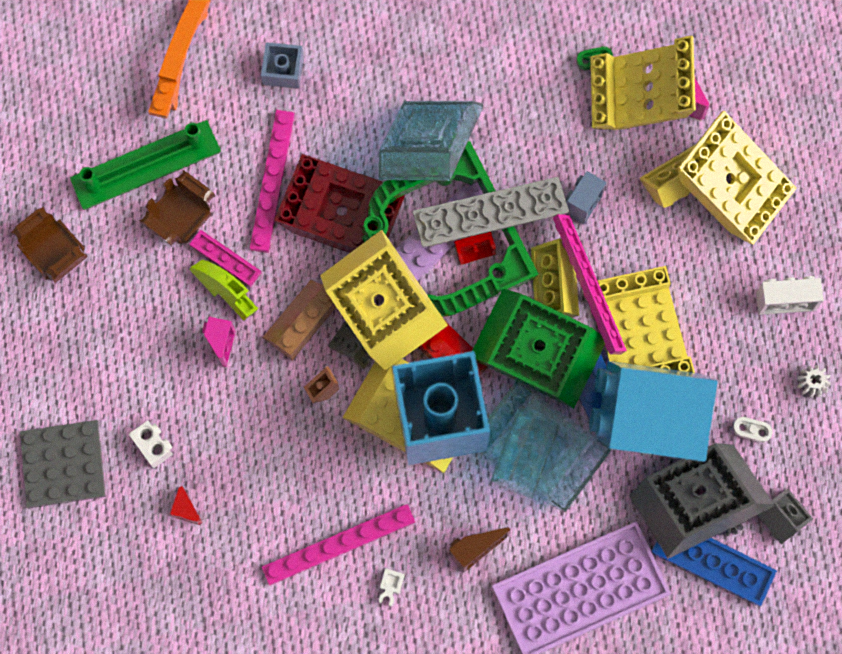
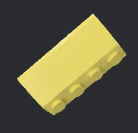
M694 146L639 178L654 201L661 207H669L680 198L689 195L690 191L680 182L677 168Z
M558 238L532 247V262L539 273L536 279L533 280L534 300L571 318L579 316L576 273L569 261L567 251L562 245V239Z

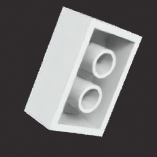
M814 276L804 277L801 280H795V278H786L784 281L767 279L762 282L756 292L759 315L816 311L824 301L821 278L815 279Z

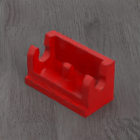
M491 232L454 241L460 265L496 255V246Z

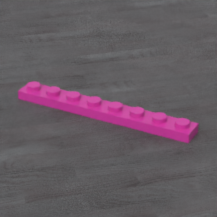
M276 110L250 244L251 251L269 253L275 223L274 219L278 208L295 112Z
M557 214L553 217L555 228L562 239V245L567 251L569 261L575 270L576 278L582 287L583 295L587 299L591 314L598 325V331L605 342V347L610 355L623 354L627 351L571 217L570 215Z
M408 504L264 565L262 569L269 586L412 525L415 523Z

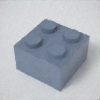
M266 42L261 71L263 85L300 88L304 59L302 45Z
M586 171L584 176H579L575 183L574 191L570 190L566 197L569 209L566 215H570L571 218L583 225L602 198L606 186L604 180Z

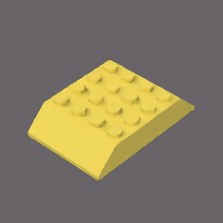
M401 359L400 361H398V362H397L396 364H394L393 366H395V365H401V364H406V363H409V362H407V361ZM375 361L342 418L406 453L394 392L392 366L384 370ZM453 457L425 463L445 473Z

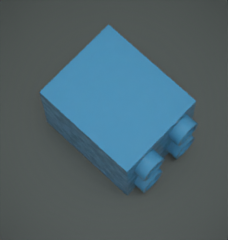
M474 351L392 366L394 392L408 465L487 451L490 429Z
M608 361L607 369H598L596 374L595 392L602 393L601 409L592 408L589 430L596 432V438L610 449L706 461L718 381L700 373Z

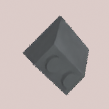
M788 488L772 499L774 507L758 514L760 521L768 527L773 537L781 545L813 520Z

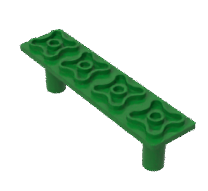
M207 120L197 124L189 123L181 131L93 168L84 167L80 170L79 174L70 177V180L83 210H86L220 153L221 149Z

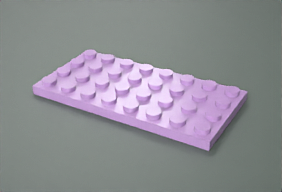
M637 521L492 585L522 654H541L671 595Z

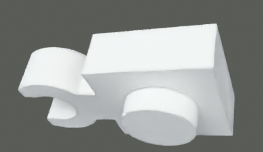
M385 569L380 589L385 590V592L380 595L379 603L382 604L383 599L389 597V606H393V593H400L405 574Z

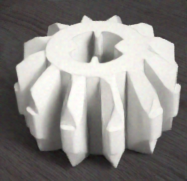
M809 365L806 367V370H801L802 376H798L797 380L801 382L798 388H804L802 394L805 395L809 392L810 398H813L814 395L819 398L822 396V393L826 394L828 392L827 387L831 386V382L827 381L830 375H824L826 368L820 371L818 365L814 369ZM813 379L817 380L815 384L811 382Z

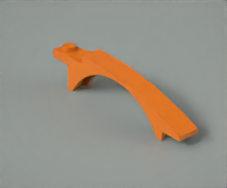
M211 0L188 1L158 75L159 81L148 111L149 115L167 119L170 109L176 111L180 80L186 55L197 28L203 20L207 19V10Z

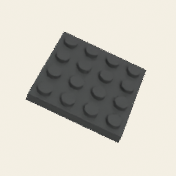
M98 420L20 431L26 506L28 509L106 497Z

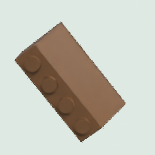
M310 280L262 337L292 361L336 308L325 291L324 285Z

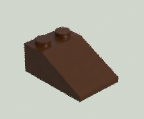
M505 527L465 536L461 540L457 538L449 545V556L461 571L465 573L509 537L511 529Z

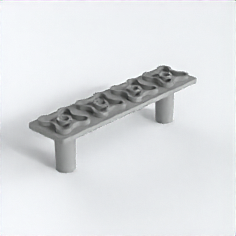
M554 177L414 210L413 216L422 247L425 248L555 217L557 214H567L569 209L559 177Z

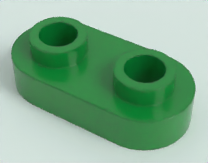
M605 46L581 51L577 56V66L582 70H590L591 56L605 53L613 56V52ZM588 60L589 63L585 64L582 61Z

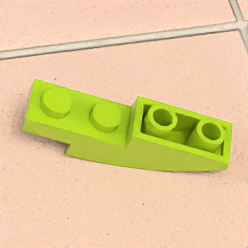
M203 259L190 267L189 270L214 297L219 294L243 321L259 309L247 297L246 294L249 290L226 270Z

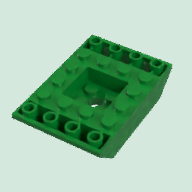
M502 289L472 352L474 351L477 362L574 409L605 346L602 335L593 328L528 296ZM536 341H542L545 344L543 351H537L534 348Z

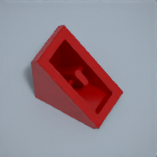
M180 486L170 515L198 525L202 524L185 488Z

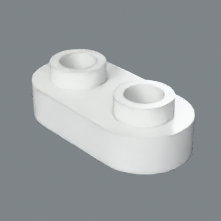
M740 417L733 424L735 435L759 443L767 442L773 434V430L768 423L747 417ZM744 425L746 430L741 431L739 426ZM758 431H764L765 436H760Z

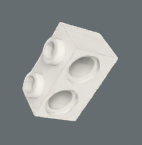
M146 421L129 433V435L150 465L155 468L173 455L170 451L173 447L166 438L164 440L161 439L159 434L162 432L155 423L151 425L149 421ZM144 433H152L148 440H143ZM157 447H162V448H163V451H162L161 454H159V455H154L153 452H154L155 448H157Z

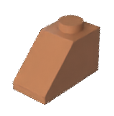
M325 367L304 386V389L312 403H317L332 397L339 390V385L330 368Z

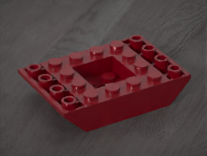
M301 154L274 222L296 235L351 253L364 243L362 227L364 221L368 218V206L372 195L383 181ZM406 194L390 203L384 212L389 224L386 234L388 239ZM344 207L347 209V213L345 215H338L337 209ZM374 224L368 225L369 230H377Z

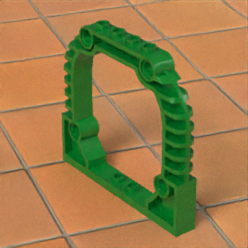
M468 141L432 157L428 162L383 182L371 197L368 206V218H366L362 227L363 242H366L381 230L385 235L387 234L389 224L384 212L390 203L430 183L437 182L441 186H448L453 180L469 185L478 183L483 194L495 192L496 190L471 142ZM441 172H448L450 177H443ZM374 224L377 230H369L368 225ZM514 226L502 229L510 246L506 249L502 262L491 265L486 273V278L452 294L443 296L427 294L442 317L456 315L488 299L497 297L502 289L512 290L536 279L539 273ZM498 271L501 274V278L494 277L492 272Z

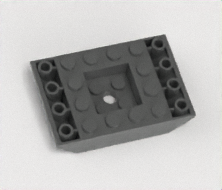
M721 443L708 446L706 461L682 459L645 477L630 495V499L668 559L774 507V503L735 446ZM704 489L706 493L704 495H697L695 491Z

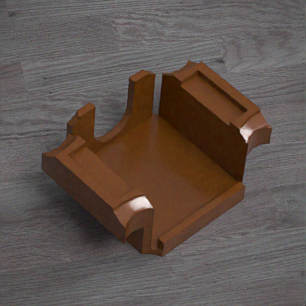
M184 170L179 177L175 178L178 186L174 185L171 178L166 180L163 184L165 188L163 197L157 203L151 198L145 206L147 211L144 218L139 220L143 226L171 247L175 241L179 244L189 242L211 216L209 202L213 197H216L208 187Z
M44 206L35 210L11 232L12 235L18 238L19 243L17 247L45 280L51 279L54 283H57L88 257L84 254L85 248L60 219L56 221L52 214L47 213Z

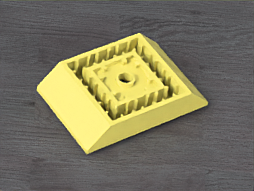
M725 111L719 114L677 168L680 182L730 233L751 245L757 241L797 189ZM727 174H730L732 178L729 184L726 181Z
M382 230L320 275L325 291L367 353L384 370L389 369L448 326ZM379 294L384 298V303L381 306L375 303V297Z

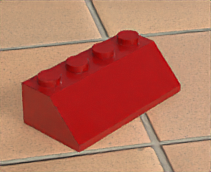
M447 323V327L418 348L429 359L472 352L473 347ZM476 361L480 376L488 367Z

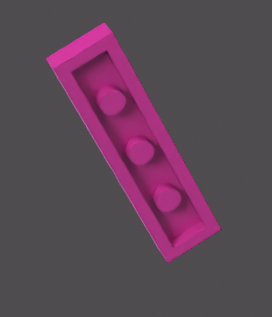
M202 230L197 233L189 244L190 247L250 288L262 273L261 270Z

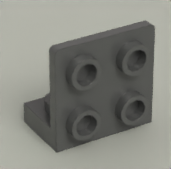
M345 321L328 347L349 357L359 368L364 370L372 357L367 353Z

